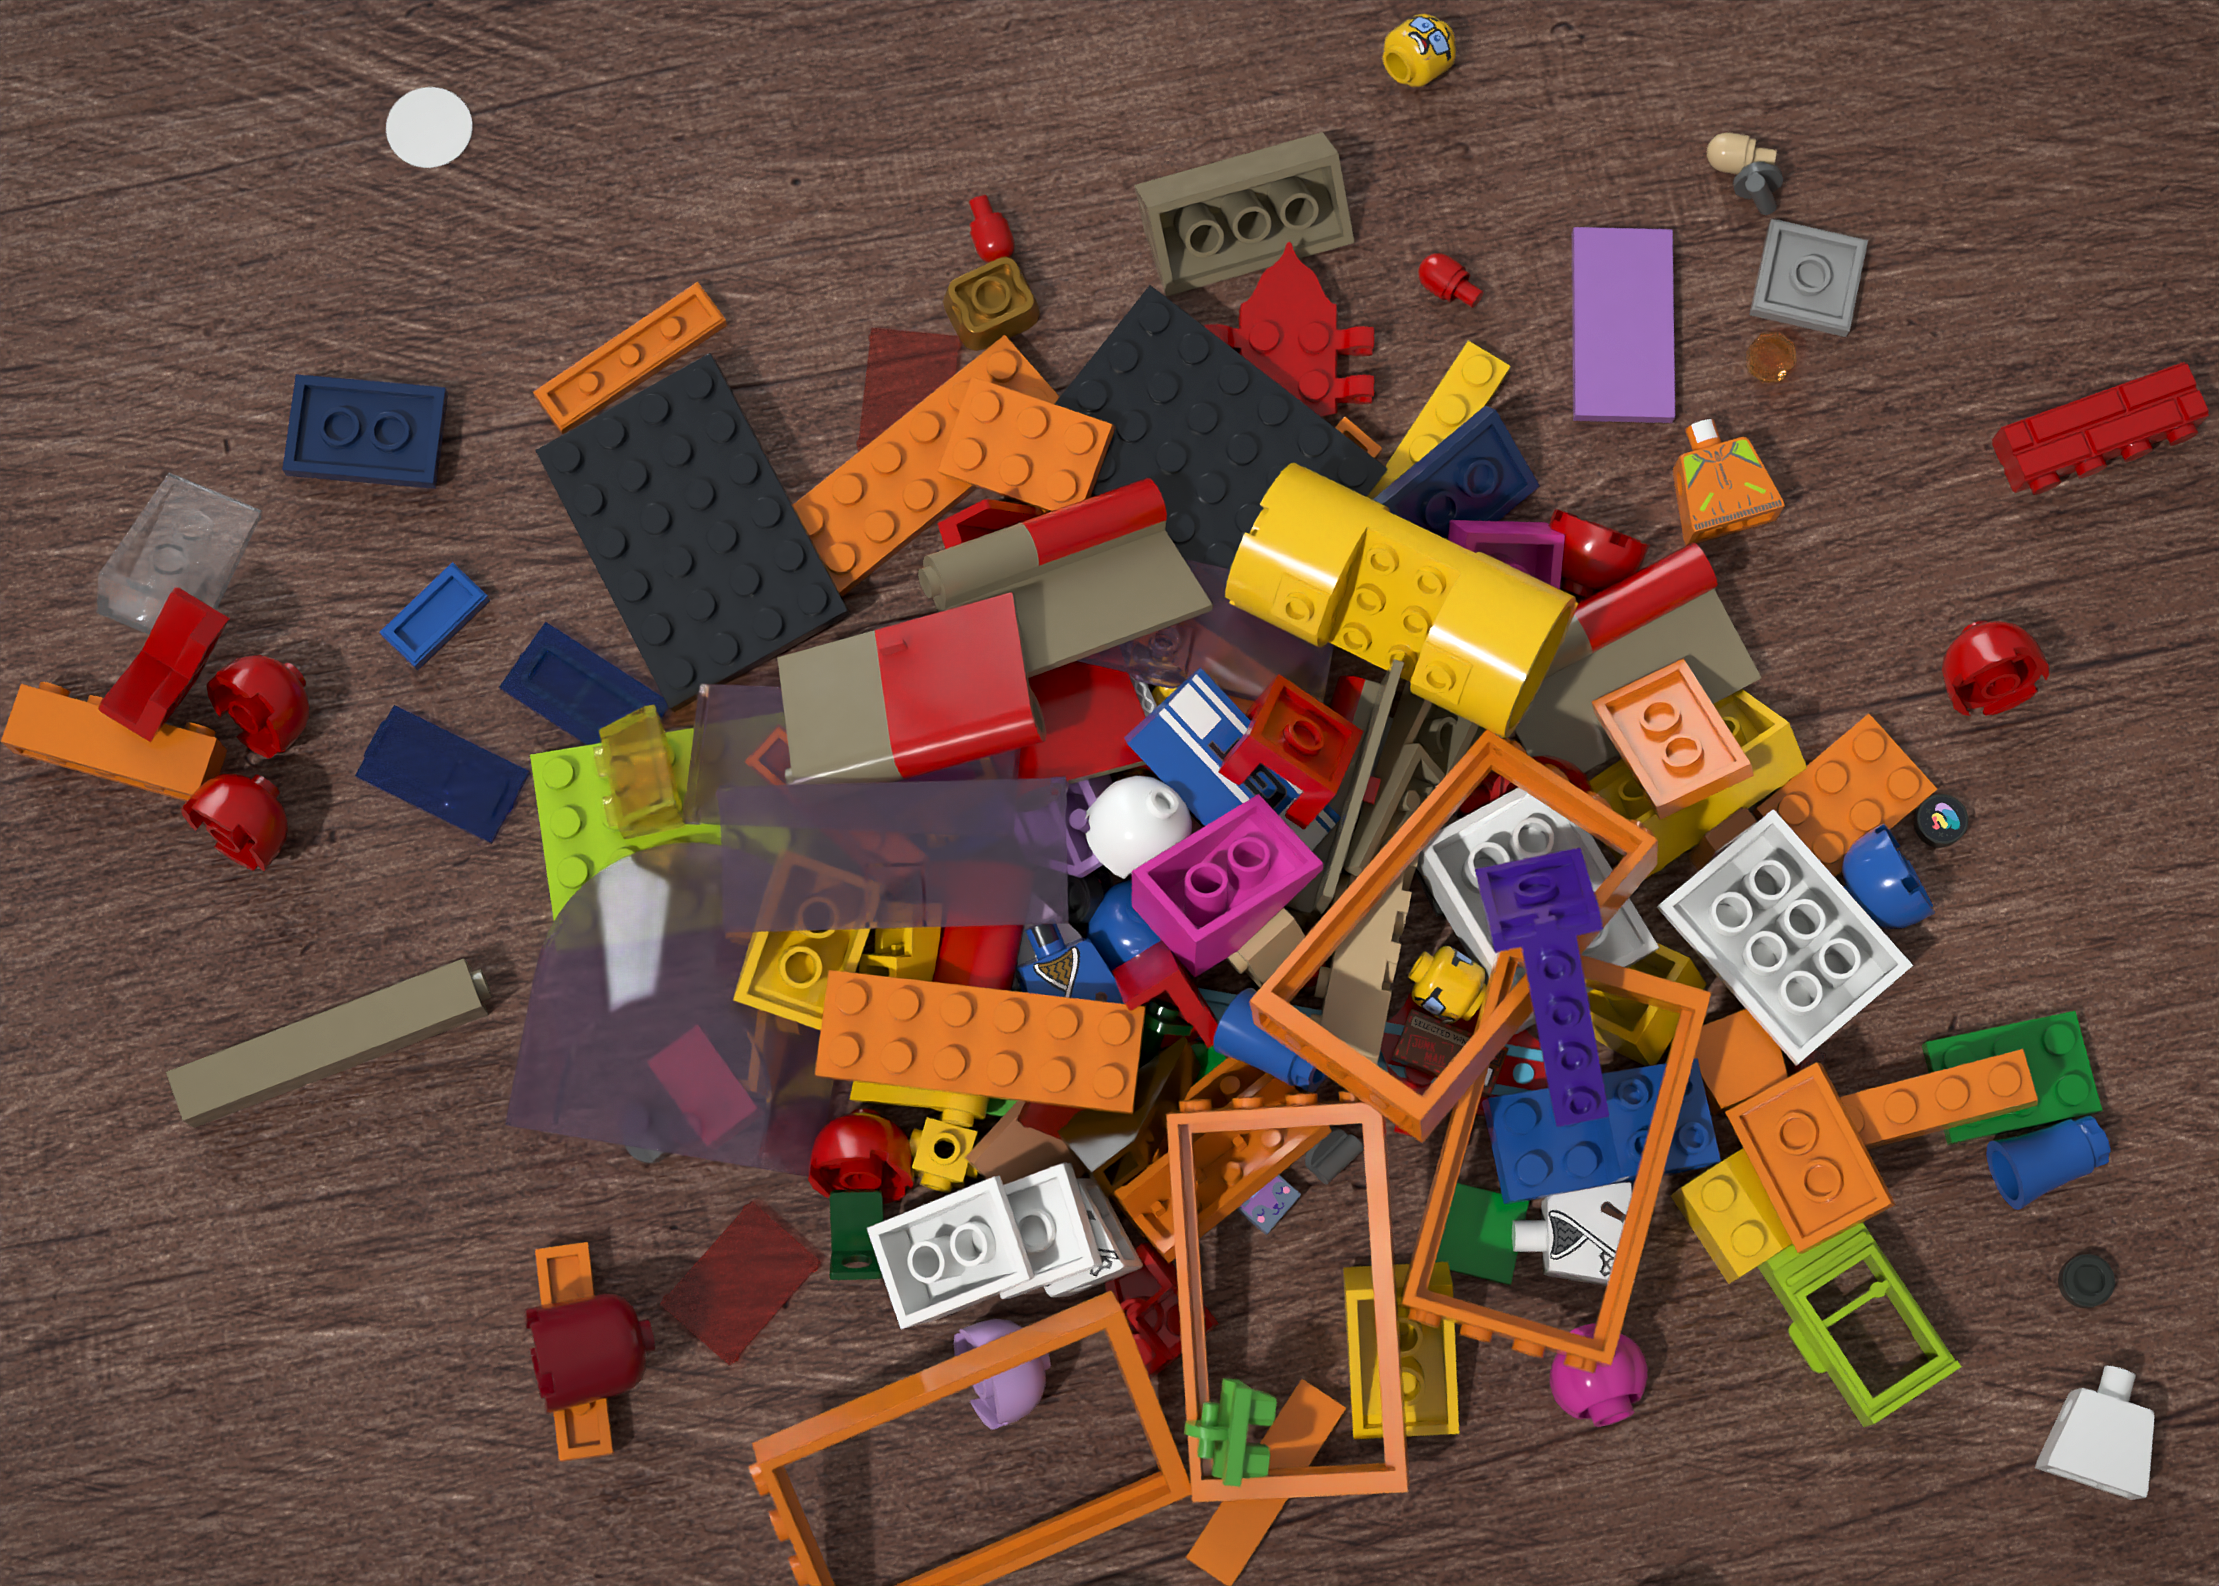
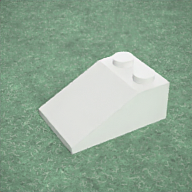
M1000 1176L992 1177L867 1228L901 1329L935 1321L1035 1278Z

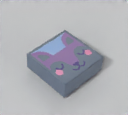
M1278 1175L1236 1210L1267 1236L1299 1199L1301 1193Z

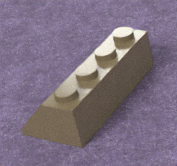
M1323 132L1134 185L1144 232L1166 296L1271 267L1283 255L1287 242L1292 243L1293 250L1298 259L1355 243L1339 154Z

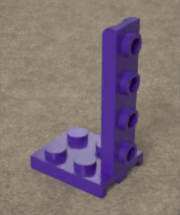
M1581 847L1475 869L1494 951L1500 952L1519 947L1522 949L1556 1126L1561 1127L1610 1117L1576 937L1577 935L1603 930L1599 906Z

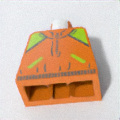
M1713 419L1702 420L1687 427L1685 431L1692 451L1679 456L1673 468V478L1685 545L1687 546L1692 542L1696 544L1776 521L1785 505L1750 440L1746 437H1739L1721 442Z

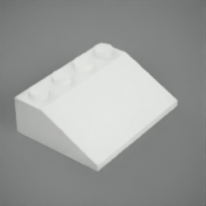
M1519 787L1439 830L1420 852L1417 864L1419 873L1470 959L1485 970L1484 982L1486 985L1489 981L1496 952L1494 951L1482 904L1475 869L1581 847L1594 892L1613 871L1590 833ZM1628 898L1581 955L1629 968L1658 950L1659 946L1630 898ZM1516 967L1510 991L1526 974V969ZM1586 987L1587 993L1593 990L1592 988ZM1534 1011L1515 1034L1536 1023Z
M1774 809L1657 907L1796 1066L1913 966Z

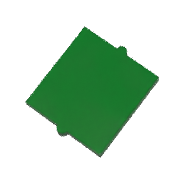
M1457 1183L1435 1262H1448L1452 1272L1510 1286L1518 1252L1513 1251L1512 1224L1513 1220H1525L1529 1201L1504 1204L1502 1194Z

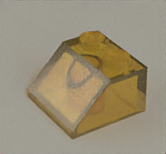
M655 704L644 706L599 729L602 746L593 747L599 777L608 776L612 795L603 796L609 827L618 825L624 840L685 827L666 730Z

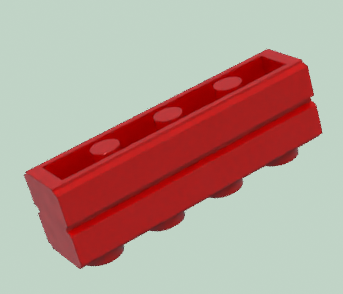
M2182 362L2003 426L1993 437L1992 446L2000 464L2004 466V473L2012 491L2018 493L2030 488L2033 495H2037L2060 485V477L2076 472L2079 478H2085L2107 467L2105 461L2122 455L2124 462H2129L2150 453L2153 450L2151 445L2168 439L2170 446L2190 440L2199 433L2197 428L2209 416V410L2200 390L2196 388L2197 383L2188 364Z

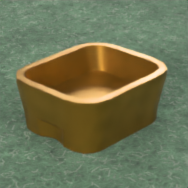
M1008 257L999 258L955 278L950 282L943 299L946 314L959 339L966 348L974 351L988 349L1004 335L1009 339L1029 330L1038 322L1040 315L1038 303L1026 279L1013 259Z

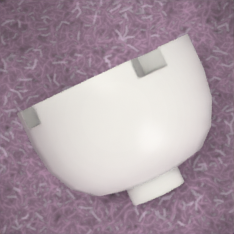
M1146 776L1128 777L1111 784L1090 806L1085 820L1089 817L1090 829L1086 833V838L1091 850L1105 867L1124 879L1129 873L1132 874V870L1187 838L1192 832V820L1189 809L1179 794L1164 782Z

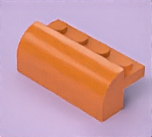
M1228 1057L1193 1085L1184 1100L1211 1099V1108L1233 1107L1232 1098L1264 1096L1265 1105L1286 1104L1285 1095L1299 1092L1295 1086H1290L1269 1073L1245 1062ZM1329 1125L1192 1133L1199 1239L1330 1134L1332 1131ZM1167 1131L1149 1166L1110 1196L1142 1237H1146L1166 1261L1170 1263L1176 1258Z

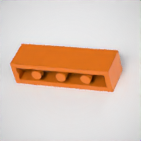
M40 682L38 688L24 684L20 685L1 742L14 754L187 801L206 781L219 776L227 753V749L217 738H214L216 734L214 730L190 722L186 723L184 729L165 723L154 739L149 742L101 713L98 707L103 699L102 697L89 695L87 702L69 697V690L47 682Z
M2023 1049L1840 1097L1867 1150L2023 1110L2038 1104V1098Z

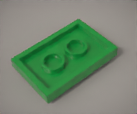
M2076 1011L1937 1039L1921 1045L1928 1073L2023 1049L2038 1098L2037 1106L1945 1129L1944 1134L1947 1145L2085 1117L2102 1111Z

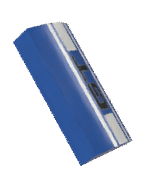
M1201 667L1124 737L1127 744L1166 785L1179 794L1188 809L1204 826L1259 794L1312 851L1341 819L1331 806L1327 804L1305 830L1285 817L1286 810L1303 791L1262 763L1258 764L1241 785H1236L1218 773L1224 758L1246 733L1251 721Z

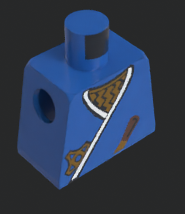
M1054 918L1047 919L1025 929L1036 958L1016 966L1020 992L1125 1004L1114 976L1088 938H1080L1065 944Z

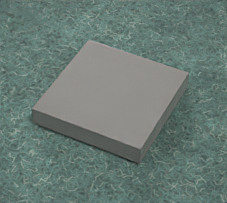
M1771 219L1768 224L1749 315L1846 337L1850 331L1868 240Z

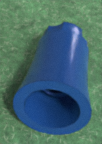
M1253 988L1243 990L1230 1003L1218 1024L1214 1037L1215 1052L1245 1062L1271 1074L1290 1086L1297 1085L1310 1093L1316 1091L1328 1076L1254 1025L1249 1001L1257 991Z
M2086 1116L2075 1121L2066 1120L2024 1135L1990 1141L1987 1145L1986 1153L1989 1170L1998 1191L2012 1208L2020 1210L2040 1196L2072 1180L2092 1173L2095 1167L2107 1164L2111 1149L2107 1136L2096 1122V1119L2092 1116Z

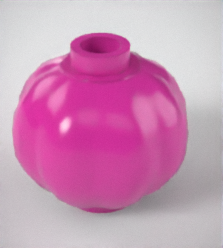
M1596 1324L1583 1325L1570 1332L1593 1338ZM1620 1333L1612 1365L1607 1367L1597 1365L1595 1374L1565 1366L1563 1364L1566 1356L1558 1353L1555 1355L1550 1370L1549 1381L1551 1391L1558 1405L1570 1416L1576 1419H1592L1595 1427H1601L1619 1422L1634 1414L1632 1404L1639 1401L1644 1394L1648 1379V1366L1639 1346L1631 1338Z

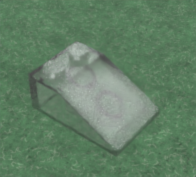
M169 472L98 574L97 613L150 634L169 594L175 587L183 589L217 610L261 518L262 510Z

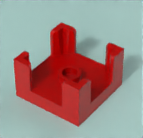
M1278 673L1247 710L1245 715L1251 723L1246 733L1224 758L1218 773L1236 785H1241L1258 764L1262 763L1303 791L1286 810L1285 817L1305 830L1337 794L1364 731Z

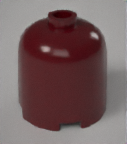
M600 1294L524 1309L526 1329L531 1328L535 1348L530 1349L531 1360L540 1398L545 1400L544 1409L546 1414L623 1394L632 1390L642 1380L646 1371V1353L655 1351L653 1332L649 1319L639 1321L633 1306L625 1298L616 1294Z

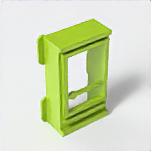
M1863 1222L1803 1254L1798 1253L1794 1245L1791 1244L1757 1266L1794 1321L1788 1329L1790 1338L1814 1372L1824 1373L1827 1371L1863 1427L1877 1423L1962 1367L1958 1360L1955 1361ZM1861 1260H1864L1878 1282L1871 1284L1868 1292L1821 1321L1806 1296ZM1886 1293L1929 1362L1873 1398L1827 1330V1327L1872 1298H1881Z

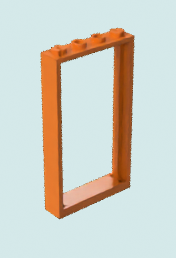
M1487 729L1249 1001L1254 1025L1421 1143L1425 1141L1532 1014L1533 1006L1527 975L1525 974L1422 1096L1294 1008L1289 1002L1491 770L1625 856L1594 892L1603 928L1657 865L1658 839L1642 822L1635 819L1628 821L1613 811L1609 803L1597 793L1591 791L1585 793L1571 784L1567 776L1557 767L1551 764L1542 765L1528 756L1525 749L1517 741H1512L1508 737L1506 739L1501 738ZM1601 931L1576 936L1580 955Z
M1521 947L1496 952L1474 1034L1509 994L1516 967L1525 969ZM1580 955L1586 987L1679 1014L1593 1338L1427 1290L1489 1065L1453 1107L1398 1306L1410 1310L1409 1320L1439 1328L1441 1319L1462 1325L1460 1335L1491 1343L1493 1334L1514 1340L1512 1350L1543 1358L1545 1350L1565 1355L1563 1365L1595 1374L1597 1365L1607 1367L1611 1366L1711 992Z
M1348 1090L1339 1092L1340 1101L1318 1102V1093L1285 1095L1286 1104L1265 1105L1264 1096L1232 1098L1233 1107L1211 1108V1099L1179 1101L1180 1110L1171 1111L1166 1114L1187 1421L1201 1420L1203 1402H1210L1192 1133L1362 1123L1385 1463L1273 1468L1268 1470V1475L1265 1477L1242 1478L1241 1487L1225 1486L1222 1484L1223 1479L1212 1475L1213 1458L1206 1459L1197 1456L1199 1438L1188 1436L1192 1502L1408 1492L1410 1477L1385 1116Z
M1112 1290L753 1442L752 1445L757 1463L750 1465L749 1470L760 1496L770 1493L776 1505V1509L768 1513L779 1541L783 1542L790 1539L796 1554L788 1557L798 1585L835 1586V1583L785 1465L1101 1330L1105 1331L1160 1472L895 1586H981L1192 1495L1191 1483L1123 1310Z

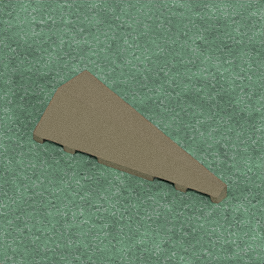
M1406 681L1374 777L1381 779L1374 804L1364 803L1343 865L1345 871L1355 876L1361 874L1486 731L1485 728L1411 693V683L1409 681Z

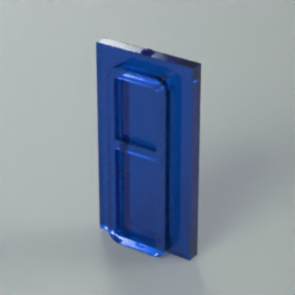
M547 622L543 624L526 650L520 654V658L499 686L501 691L585 745L653 735L660 721L669 710L664 697Z
M394 705L386 720L382 721L368 745L364 753V760L355 777L492 844L508 813L513 809V804L530 772Z

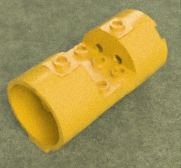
M1294 462L1289 464L1275 479L1262 499L1260 505L1264 509L1258 515L1250 534L1245 532L1239 545L1226 584L1225 598L1230 600L1229 603L1319 648L1329 642L1388 671L1394 659L1402 661L1404 665L1400 677L1411 683V693L1505 739L1509 737L1528 710L1559 647L1564 642L1578 606L1576 598L1483 552L1474 553L1390 513L1387 506Z

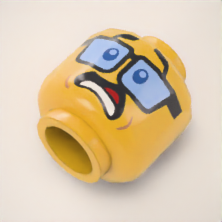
M1428 14L1413 16L1392 30L1385 38L1383 63L1387 72L1399 83H1404L1411 87L1425 86L1446 72L1454 64L1456 56L1454 33L1445 22L1440 21L1436 17Z
M1443 946L1433 956L1424 951L1408 975V978L1415 982L1411 993L1412 1000L1448 1024L1455 1023L1461 1018L1466 1021L1470 1020L1482 1004L1487 985L1484 984L1485 970L1449 946Z

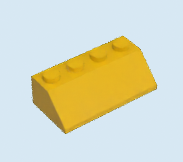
M1743 689L1713 705L1750 761L1754 776L1661 820L1657 817L1623 759L1589 781L1594 792L1603 797L1613 811L1628 821L1635 819L1642 822L1658 839L1657 865L1646 878L1662 870L1668 863L1698 844L1708 831L1741 807L1743 809L1745 807L1747 809L1777 788L1784 786L1790 779L1807 768L1790 723ZM1606 845L1619 862L1625 857Z

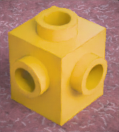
M941 1113L939 1121L927 1117L923 1130L914 1128L909 1143L914 1159L912 1166L914 1176L922 1178L920 1185L936 1191L950 1193L952 1187L965 1189L968 1176L977 1178L978 1172L965 1157L978 1144L979 1139L978 1132L970 1130L969 1127L942 1121L943 1113ZM941 1141L952 1143L955 1147L954 1154L947 1159L939 1158L934 1152L936 1145Z

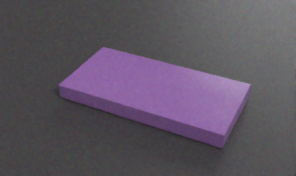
M1574 227L1572 231L1573 421L1673 423L1675 419L1673 229Z

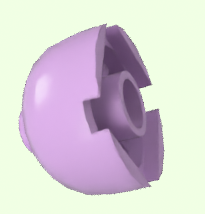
M992 1319L960 1329L961 1333L954 1336L955 1357L1022 1329V1327L1011 1320ZM1047 1353L973 1385L980 1399L970 1400L986 1426L991 1430L1013 1423L1033 1411L1039 1404L1046 1385L1045 1370L1050 1368L1049 1354Z

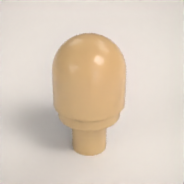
M1721 133L1710 141L1707 147V158L1711 166L1716 170L1739 174L1746 165L1754 162H1766L1775 165L1777 150L1756 147L1757 139H1750V136Z

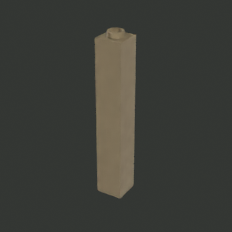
M463 958L167 1071L166 1074L182 1120L196 1128L485 1017L489 1014L484 1000L492 998L482 969L473 971Z

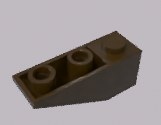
M1184 1036L1171 1046L1159 1050L1150 1062L1138 1070L1133 1114L1084 1109L1077 1112L1065 1126L1057 1131L1072 1157L1106 1198L1149 1166L1167 1133L1166 1114L1179 1110V1101L1185 1099L1202 1068L1190 1043Z

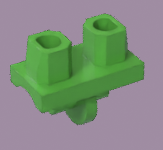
M1223 1378L1220 1407L1218 1403L1203 1402L1201 1420L1185 1421L1184 1433L1188 1436L1199 1438L1198 1457L1213 1458L1212 1475L1214 1477L1223 1479L1222 1484L1225 1486L1241 1487L1242 1478L1265 1477L1268 1475L1270 1462L1269 1447L1265 1444L1247 1443L1246 1437L1248 1424L1272 1426L1275 1420L1277 1401L1272 1395L1251 1389L1239 1379Z

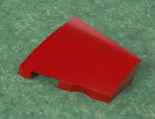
M1150 1242L1141 1244L1135 1249L1143 1267L1105 1282L1107 1292L1112 1290L1121 1306L1149 1379H1152L1182 1355L1177 1269L1172 1262L1168 1263ZM1204 1305L1205 1331L1207 1335L1219 1323Z

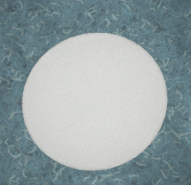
M436 87L420 88L404 95L392 107L386 124L387 139L396 155L411 165L424 168L442 166L457 158L466 148L472 133L471 115L464 102L452 92Z

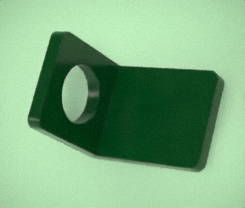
M880 1189L832 1190L829 1197L832 1250L830 1279L864 1280L883 1278L867 1228L883 1222L882 1191ZM853 1262H864L870 1264L866 1267L850 1268L844 1266L846 1264Z

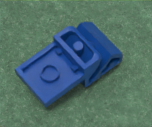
M1698 1058L1693 1059L1662 1176H1672L1701 1169L1721 1161ZM1666 1063L1602 1074L1610 1117L1571 1125L1556 1126L1549 1088L1484 1100L1482 1104L1504 1204L1545 1198L1555 1194L1631 1182V1185H1633Z

